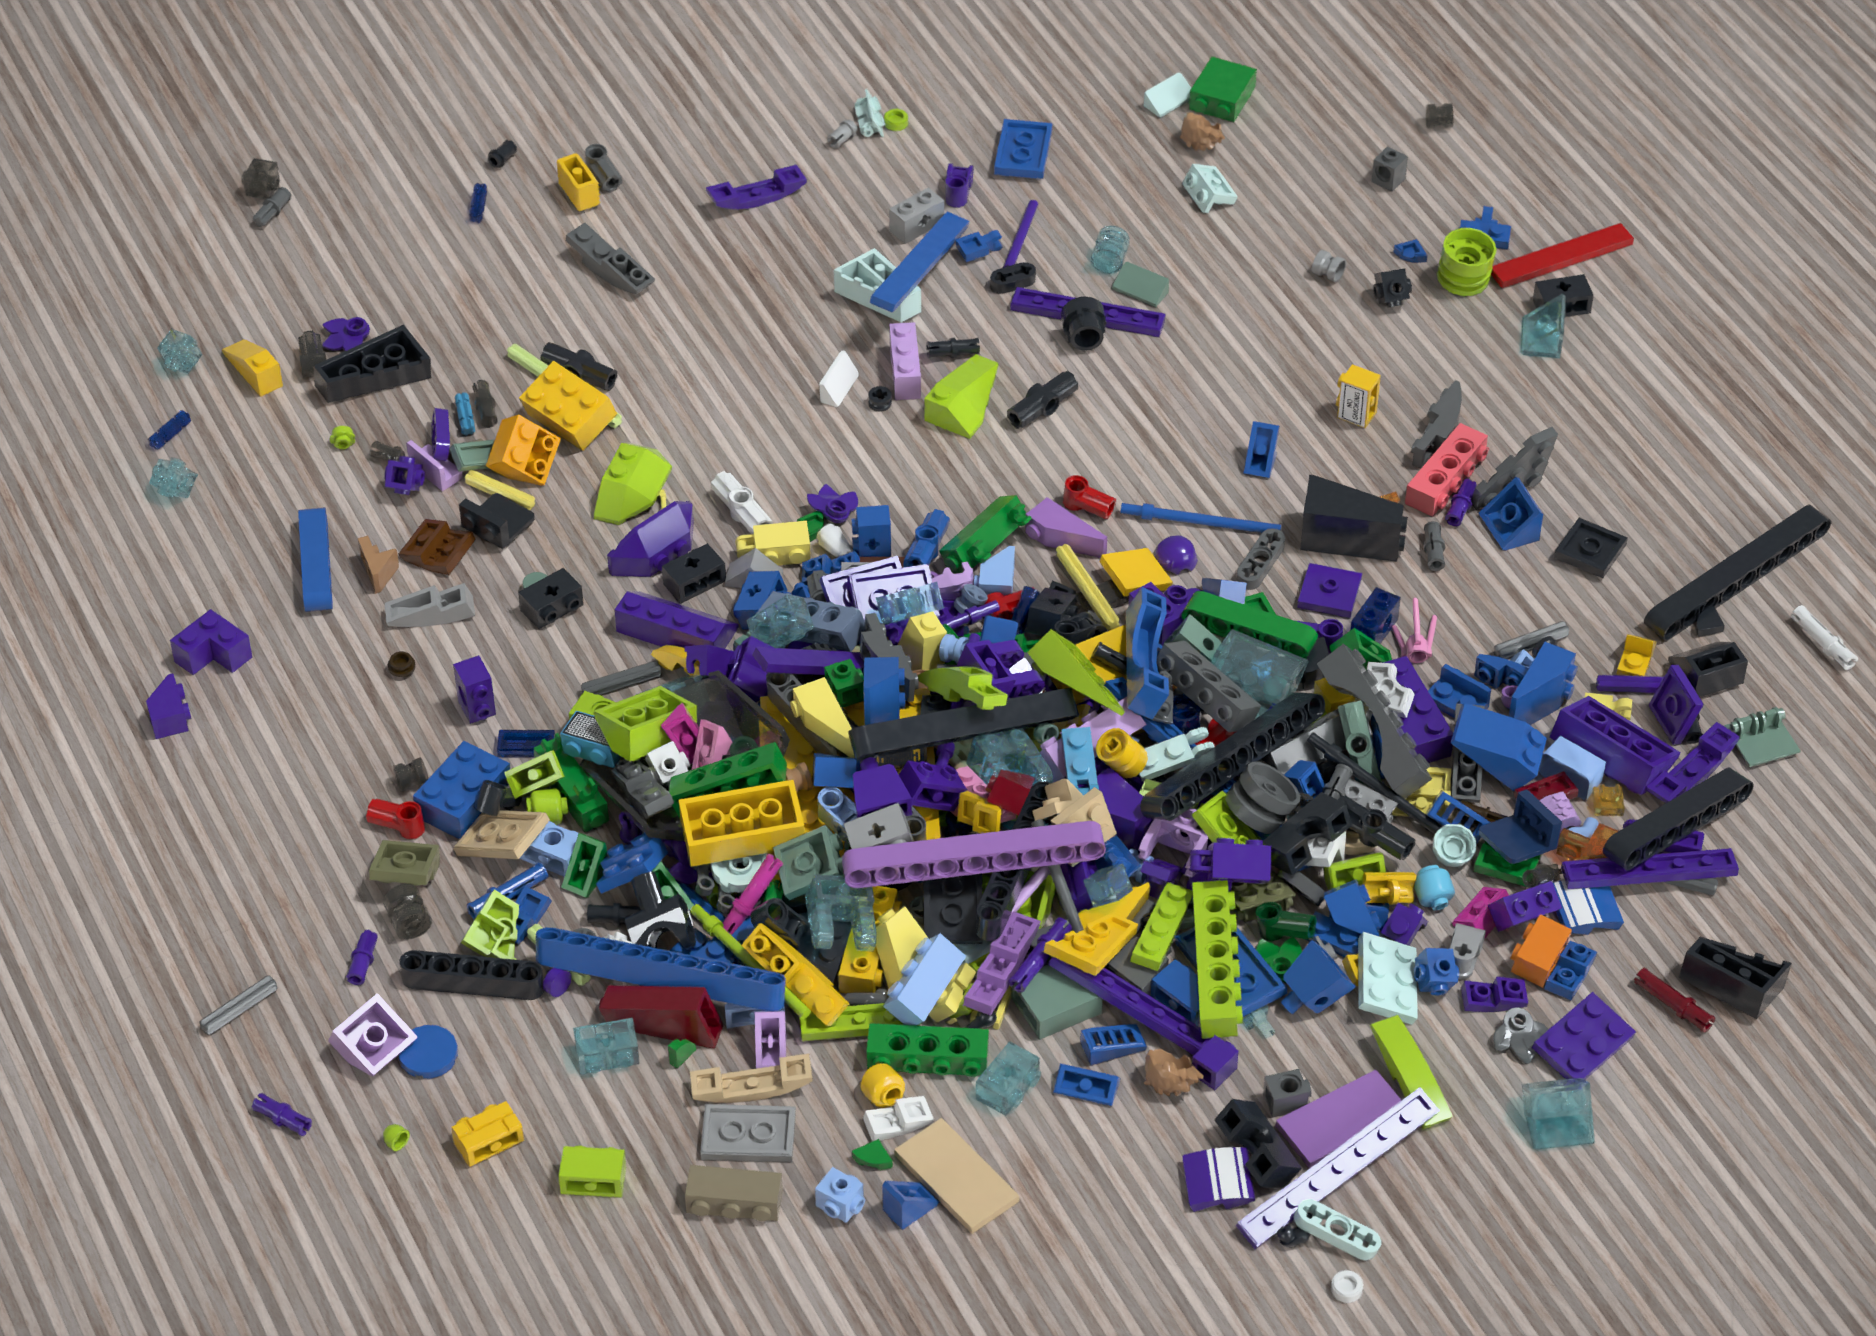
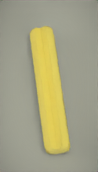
M469 470L465 475L466 484L490 495L498 493L528 510L535 506L534 496L475 470Z

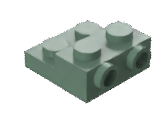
M826 825L773 847L775 857L783 862L782 867L779 869L784 895L789 900L815 889L822 894L846 884L842 857L839 854V851L843 849V843L837 833L833 834Z

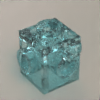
M174 329L168 332L157 347L165 360L164 364L170 370H179L187 374L203 355L197 346V341L191 335Z
M171 457L170 460L159 459L153 468L149 483L157 487V492L169 498H172V496L188 498L198 474L186 468V463L174 457Z

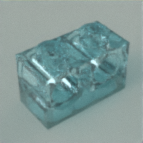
M788 594L746 620L751 636L774 648L785 649L784 646L792 641L802 639L806 632L814 628L805 599Z

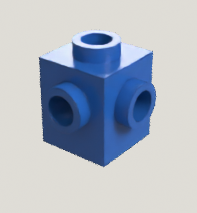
M1425 948L1415 958L1414 978L1418 982L1419 992H1430L1434 996L1444 995L1458 982L1459 968L1455 965L1453 949Z

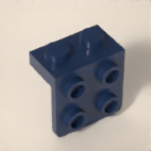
M1526 789L1518 792L1513 815L1480 826L1478 834L1507 862L1515 864L1557 849L1562 821Z

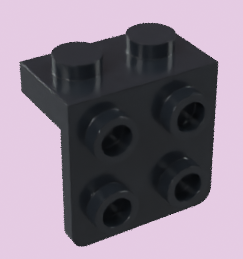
M498 493L491 495L480 506L466 498L459 504L461 527L501 549H504L535 520V515L532 511Z

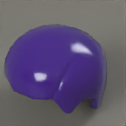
M1181 535L1169 536L1163 539L1155 548V558L1162 568L1176 575L1183 569L1192 571L1198 562L1193 543Z

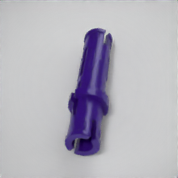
M1057 918L1047 933L1042 934L1038 938L1037 946L1008 980L1011 987L1017 982V985L1013 988L1015 991L1024 992L1031 980L1049 959L1050 955L1044 953L1045 943L1051 940L1058 942L1064 939V935L1072 930L1070 923L1063 928L1067 920Z

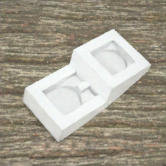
M924 1096L896 1099L894 1107L866 1110L863 1116L872 1142L877 1139L886 1140L911 1133L933 1123L934 1120Z

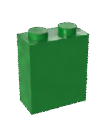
M1211 56L1190 90L1189 110L1235 122L1256 88L1257 69Z

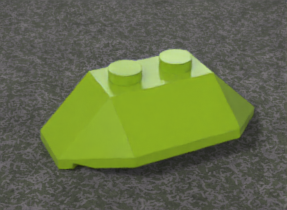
M621 443L602 477L594 519L620 525L627 518L636 516L653 506L672 471V465L657 449L633 443Z

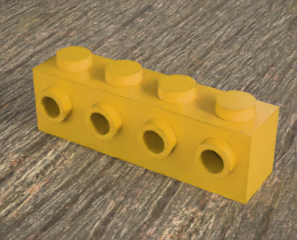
M881 886L864 887L861 889L838 974L839 993H875L876 987H882L884 971L881 969L882 964L872 930L880 924L878 918L892 908L896 912L902 908V902L897 901V889Z

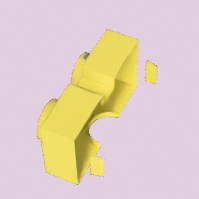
M967 963L959 966L928 1014L936 1023L956 1013L963 998V990L969 984L975 982L973 978L976 971ZM953 1018L947 1021V1023L951 1025L958 1020Z

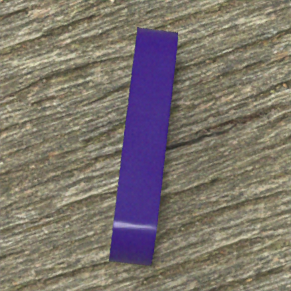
M434 408L431 437L432 457L435 460L447 461L450 446L448 409Z

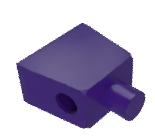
M873 757L862 760L860 763L862 771L853 774L857 818L899 803L905 816L912 815L911 796L894 766L891 764L879 766L877 760Z

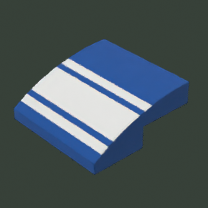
M1565 880L1553 883L1562 909L1557 910L1556 914L1560 924L1572 929L1571 933L1589 935L1594 927L1619 930L1623 925L1624 920L1610 886L1567 889Z

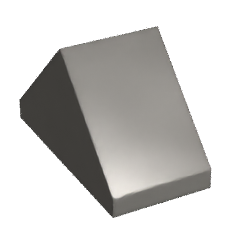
M754 548L730 563L725 587L742 588L749 572L779 571L781 577H783V569L758 549Z

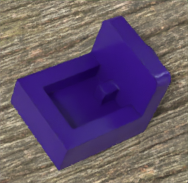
M1398 902L1381 933L1395 942L1410 946L1421 925L1426 927L1428 921L1422 916L1424 911L1411 903L1406 907Z

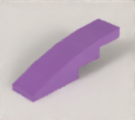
M1017 912L1012 913L1000 938L993 940L991 943L990 953L978 969L977 979L965 995L963 1006L988 1015L993 1013L1009 987L1008 980L1015 974L1026 956L1041 921Z

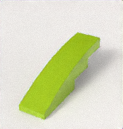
M1396 1015L1371 1024L1370 1028L1393 1080L1397 1079L1404 1097L1406 1098L1420 1087L1440 1110L1437 1115L1421 1126L1422 1129L1450 1120L1453 1116L1440 1087L1400 1017Z

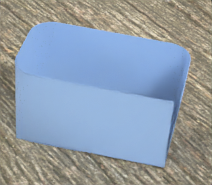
M1560 736L1543 753L1539 772L1543 777L1547 778L1564 771L1579 790L1578 797L1587 801L1603 780L1606 761Z

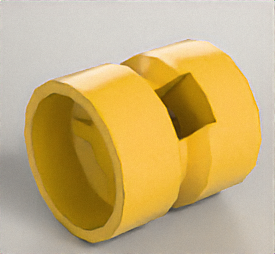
M1120 728L1107 730L1097 741L1096 754L1099 759L1109 765L1121 777H1135L1145 768L1148 760L1145 748L1133 740L1124 730Z

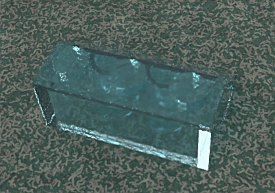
M1233 629L1217 648L1211 661L1215 667L1249 696L1271 706H1275L1292 693H1295L1309 662L1307 659Z

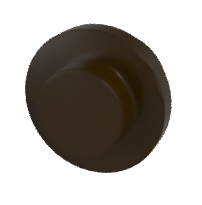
M405 651L392 654L388 661V671L396 677L408 676L414 672L416 667L414 658Z

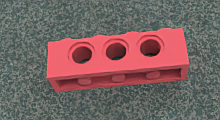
M1460 423L1409 482L1406 489L1405 504L1432 517L1439 509H1443L1452 493L1459 491L1462 481L1473 474L1478 462L1485 460L1489 448L1486 447L1488 435Z

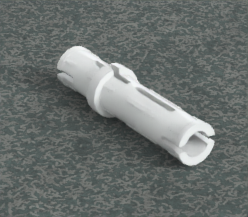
M1798 606L1793 611L1795 614H1791V619L1798 623L1820 644L1827 656H1832L1845 670L1851 669L1856 664L1855 662L1858 661V657L1843 644L1844 641L1839 636H1834L1805 606Z

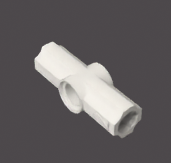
M723 471L716 474L714 480L711 481V488L730 509V516L733 520L741 522L751 534H753L754 525L773 524L769 516L753 499L752 490L742 487L731 473Z

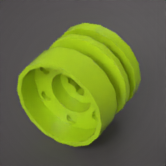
M1459 228L1451 231L1443 242L1441 258L1437 269V278L1441 286L1447 291L1460 296H1473L1483 292L1488 286L1496 255V245L1492 238L1483 231L1473 228Z

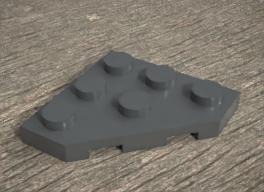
M1550 427L1530 436L1523 443L1525 447L1517 453L1516 457L1513 455L1508 456L1495 468L1497 473L1489 479L1488 483L1486 480H1482L1475 487L1471 502L1473 507L1477 510L1486 506L1515 477L1521 480L1525 488L1528 486L1534 487L1539 484L1543 479L1542 476L1558 437L1555 429Z

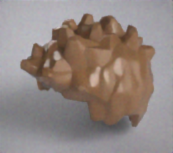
M1192 112L1185 114L1180 139H1183L1188 147L1192 146L1195 151H1198L1199 148L1202 151H1205L1206 148L1211 150L1217 142L1221 143L1222 139H1225L1221 131V124L1218 122L1212 126L1202 115H1195Z
M1159 1048L1154 1051L1149 1050L1145 1057L1146 1080L1144 1084L1153 1086L1155 1092L1159 1093V1095L1164 1093L1166 1096H1170L1173 1092L1175 1096H1179L1182 1092H1189L1190 1085L1194 1084V1082L1199 1083V1079H1203V1075L1192 1065L1190 1058L1186 1055L1176 1059L1171 1053Z

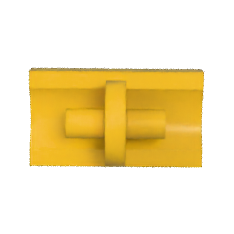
M1365 872L1362 885H1365L1371 899L1366 903H1388L1389 905H1396L1398 902L1414 903L1416 874L1414 872Z

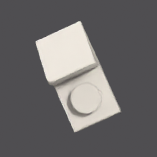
M1346 831L1333 842L1325 838H1314L1307 841L1312 860L1306 865L1330 867L1334 862L1343 861Z

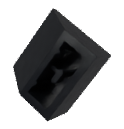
M1714 642L1668 657L1671 665H1679L1699 697L1744 684L1748 660L1735 642Z

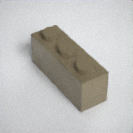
M690 1165L685 1191L686 1213L698 1216H724L730 1219L748 1218L758 1221H778L783 1193L782 1173Z

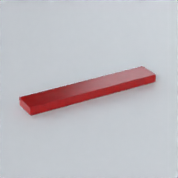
M1618 223L1493 265L1491 276L1503 289L1633 245L1634 237L1622 223Z

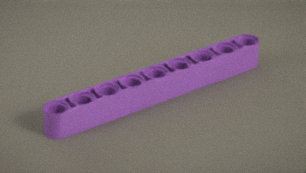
M1083 821L855 848L843 854L842 865L846 884L852 888H864L1091 861L1102 857L1105 854L1106 848L1101 826L1094 821Z

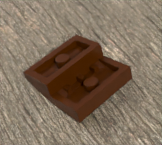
M425 519L398 554L401 559L417 567L450 575L476 539L471 531L450 529L447 521Z

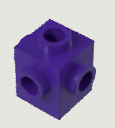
M399 456V460H388L384 473L385 487L395 488L394 493L410 495V491H419L425 479V471L422 470L423 464L415 463V458Z

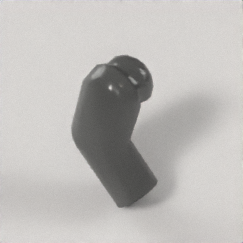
M878 989L875 993H847L845 1000L849 1003L848 1006L885 1003L889 996L886 989Z

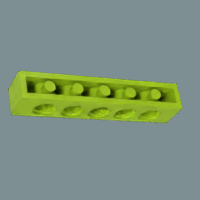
M1228 880L1194 882L1193 900L1202 1039L1212 1038L1215 1035L1218 1037L1238 1036L1237 1024H1243L1242 1006H1236V1001L1242 1000L1241 985L1234 982V978L1240 977L1239 959L1233 960V955L1239 954L1238 939L1231 935V932H1237L1236 914H1230L1231 909H1236L1235 893L1228 891Z

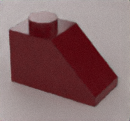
M1001 769L998 777L991 776L985 791L990 793L987 802L1019 815L1035 777Z

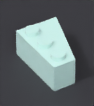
M875 248L834 269V292L898 322H903L921 312V289L918 286L912 290L893 313L870 303L871 295L896 269Z

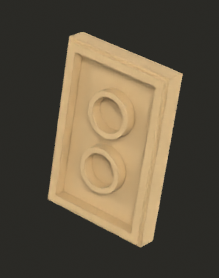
M499 811L498 816L481 813L453 849L457 856L520 859L550 819L545 812Z

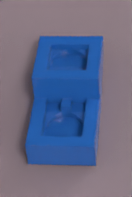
M524 886L515 902L519 905V915L516 919L518 934L515 942L518 945L527 937L528 928L540 921L552 902L548 896Z

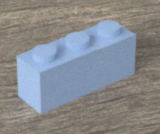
M941 934L930 939L926 937L918 944L915 949L917 955L906 963L901 970V973L904 975L887 992L889 998L883 1007L904 1025L916 1026L925 1021L966 957Z

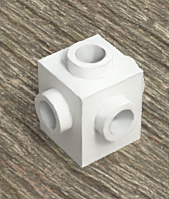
M673 741L647 753L645 758L655 781L663 788L670 786L672 776L687 772V768L690 767L683 751L679 753Z

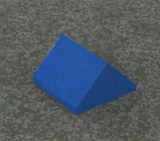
M1515 477L1479 512V515L1496 541L1505 551L1539 541L1543 520L1542 511L1521 480Z

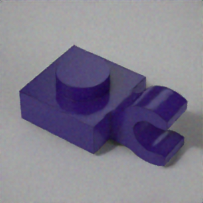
M910 617L885 625L887 636L891 640L892 645L899 643Z

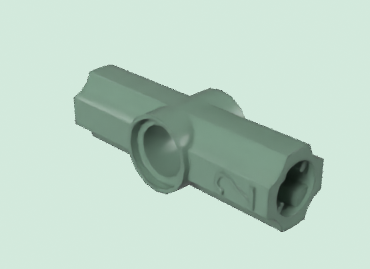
M1362 701L1338 706L1350 759L1382 782L1374 751V742L1370 735ZM1359 737H1364L1367 741V748L1364 752L1356 753L1353 749V742ZM1355 777V779H1356L1357 782H1359V783H1361V784H1363V785H1365L1366 787L1369 788V786H1367L1365 783H1363L1362 781H1360L1358 778Z

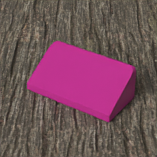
M681 703L661 726L670 740L674 742L678 752L683 751L691 765L694 760L699 726L685 705Z
M1483 887L1453 920V926L1455 927L1458 923L1486 930V938L1496 927L1488 904L1509 896L1507 890Z

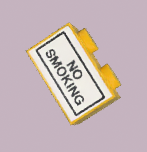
M1353 364L1346 373L1343 372L1337 383V387L1340 388L1336 399V406H1338L1337 418L1366 429L1377 413L1381 375Z

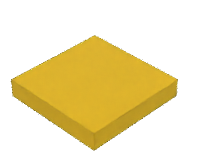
M1148 548L1101 555L1100 564L1123 596H1129V593L1149 582H1152L1160 591L1167 590L1173 584V581Z

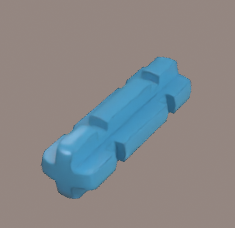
M464 392L455 395V403L461 433L466 436L475 433V424L469 395Z

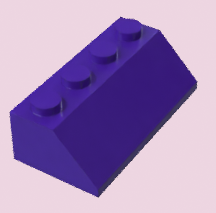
M627 591L614 610L616 632L660 647L672 645L685 648V646L708 644L725 649L739 628L738 623L640 591Z
M1590 696L1561 709L1549 737L1556 741L1562 736L1606 761L1604 774L1626 785L1629 791L1640 795L1648 792L1646 791L1647 786L1664 770L1668 772L1681 753Z

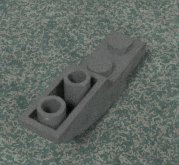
M585 222L566 235V242L583 256L582 263L609 284L623 291L638 294L655 282V278L621 247L615 250Z
M1455 380L1449 388H1445L1441 393L1439 401L1430 406L1427 413L1429 424L1425 429L1424 435L1421 439H1416L1411 448L1413 466L1421 469L1458 426L1462 401L1459 381Z
M876 613L865 614L864 632H861L860 656L863 662L864 658L899 657V668H904L905 685H899V692H905V700L913 702L915 690L919 688L917 673H913L911 670L910 657L905 656L901 645L893 646L891 640H887L884 623L880 624Z
M1456 704L1454 729L1461 705L1463 704ZM1473 705L1484 709V706ZM1453 745L1451 797L1457 801L1463 800L1465 802L1480 803L1482 767Z
M624 759L617 763L616 768L611 770L612 775L629 801L645 819L666 810L674 804L671 794L655 781L651 770L639 760L628 761Z

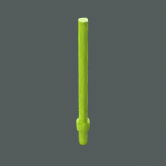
M695 904L691 908L690 913L703 924V929L710 936H716L747 967L765 970L723 928L724 924L716 916L709 915L699 904ZM785 986V1003L802 1019L807 1018L811 1010Z

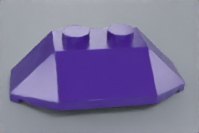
M674 501L634 527L620 541L615 550L612 549L607 554L609 574L611 576L651 577L662 570V565L687 554L692 548L694 527L693 504L690 501Z

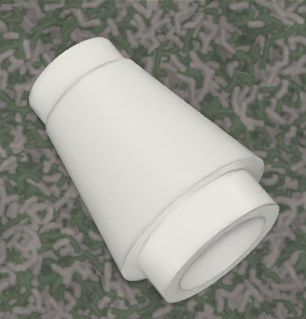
M828 524L818 532L817 539L819 540V545L836 558L853 552L840 527Z

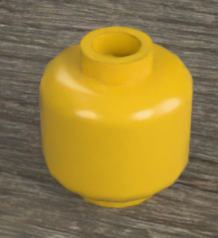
M879 1063L873 1065L864 1073L860 1088L864 1096L875 1106L888 1108L894 1106L896 1099H902L905 1091V1082L891 1066Z

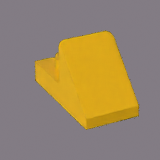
M1627 634L1624 651L1616 675L1646 676L1657 641Z

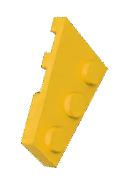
M1112 912L1088 923L1086 929L1078 933L1070 931L1064 935V939L1058 942L1054 940L1046 942L1044 953L1077 967L1083 972L1096 976L1135 936L1138 924Z

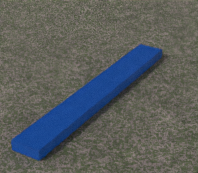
M947 211L871 295L870 303L893 313L956 242V239L965 232L970 221Z

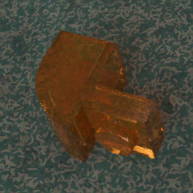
M1599 823L1590 839L1563 828L1559 836L1556 854L1572 861L1608 858L1603 854V847L1606 841L1618 830Z

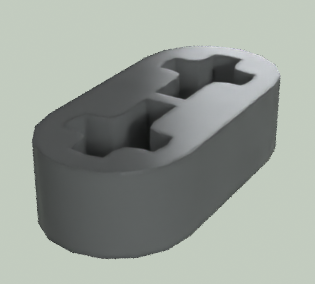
M1282 870L1277 873L1278 877L1316 906L1319 907L1325 900V891L1299 871L1293 876Z

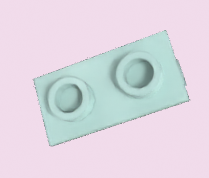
M865 89L866 97L857 99L854 105L859 119L860 132L865 137H870L876 132H879L884 137L882 126L885 125L881 113L878 112V110H881V105L877 97H872L869 91Z

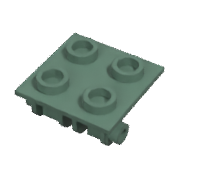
M1773 707L1771 710L1765 711V713L1759 711L1756 715L1752 713L1747 717L1734 718L1733 722L1724 725V727L1740 736L1736 747L1749 767L1801 752L1782 723V719H1785L1783 708Z

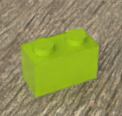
M581 1145L574 1147L563 1146L559 1171L561 1194L622 1198L626 1173L625 1149L613 1147L590 1148Z

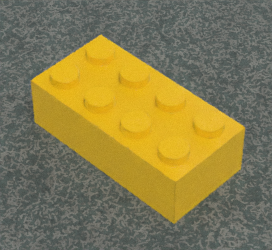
M794 780L679 800L681 824L691 867L774 852L773 847L805 834Z

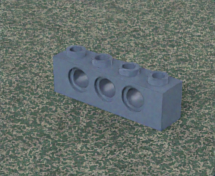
M773 591L756 613L766 634L812 644L819 643L820 645L824 643L828 644L830 648L834 647L835 649L852 652L861 639V632H864L865 620L859 609L836 605L832 602L827 603L812 598L794 596L790 593L785 594Z

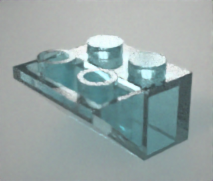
M1582 1078L1522 1084L1524 1114L1535 1150L1595 1143L1589 1082Z

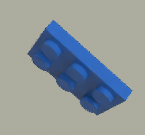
M1004 119L994 166V175L1043 179L1053 123Z

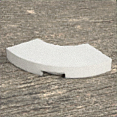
M1368 662L1367 669L1373 673L1378 681L1375 686L1378 691L1382 690L1391 702L1388 705L1391 712L1394 711L1399 717L1407 718L1415 695L1412 689L1402 687L1397 682V668L1394 664Z

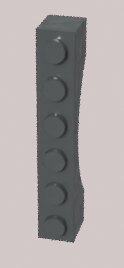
M1342 644L1318 662L1317 665L1329 685L1341 694L1350 695L1364 701L1373 713L1382 739L1380 769L1393 791L1406 799L1432 780L1427 771L1430 766L1421 754L1417 755L1414 750L1417 746L1415 741L1407 732H1403L1401 726L1404 723L1396 712H1391L1388 705L1391 702L1382 690L1378 691L1375 686L1378 683L1376 677L1369 669L1366 670L1362 665L1365 663V659L1357 649L1352 651L1345 644Z

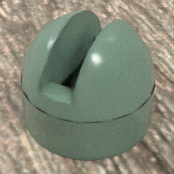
M1041 723L1035 727L1033 734L1035 740L1042 744L1053 736L1058 740L1059 730L1053 724Z

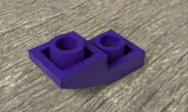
M1496 976L1493 984L1465 980L1461 986L1464 1011L1499 1012L1508 1011L1512 1008H1523L1528 1005L1526 986L1523 979Z

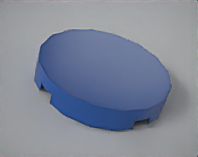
M423 1025L413 1028L411 1031L417 1036V1039L398 1054L401 1067L409 1075L416 1077V1074L423 1076V1079L442 1076L451 1070L455 1064V1059L458 1057V1045L454 1035L438 1025Z

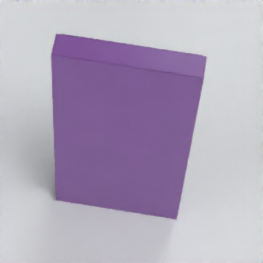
M1374 1070L1277 1119L1275 1126L1310 1169L1402 1100L1379 1072Z

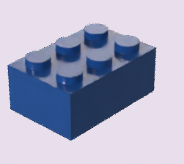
M463 741L413 795V801L421 807L423 821L460 840L482 813L473 806L483 780H490L499 784H509L504 772L510 770V763Z

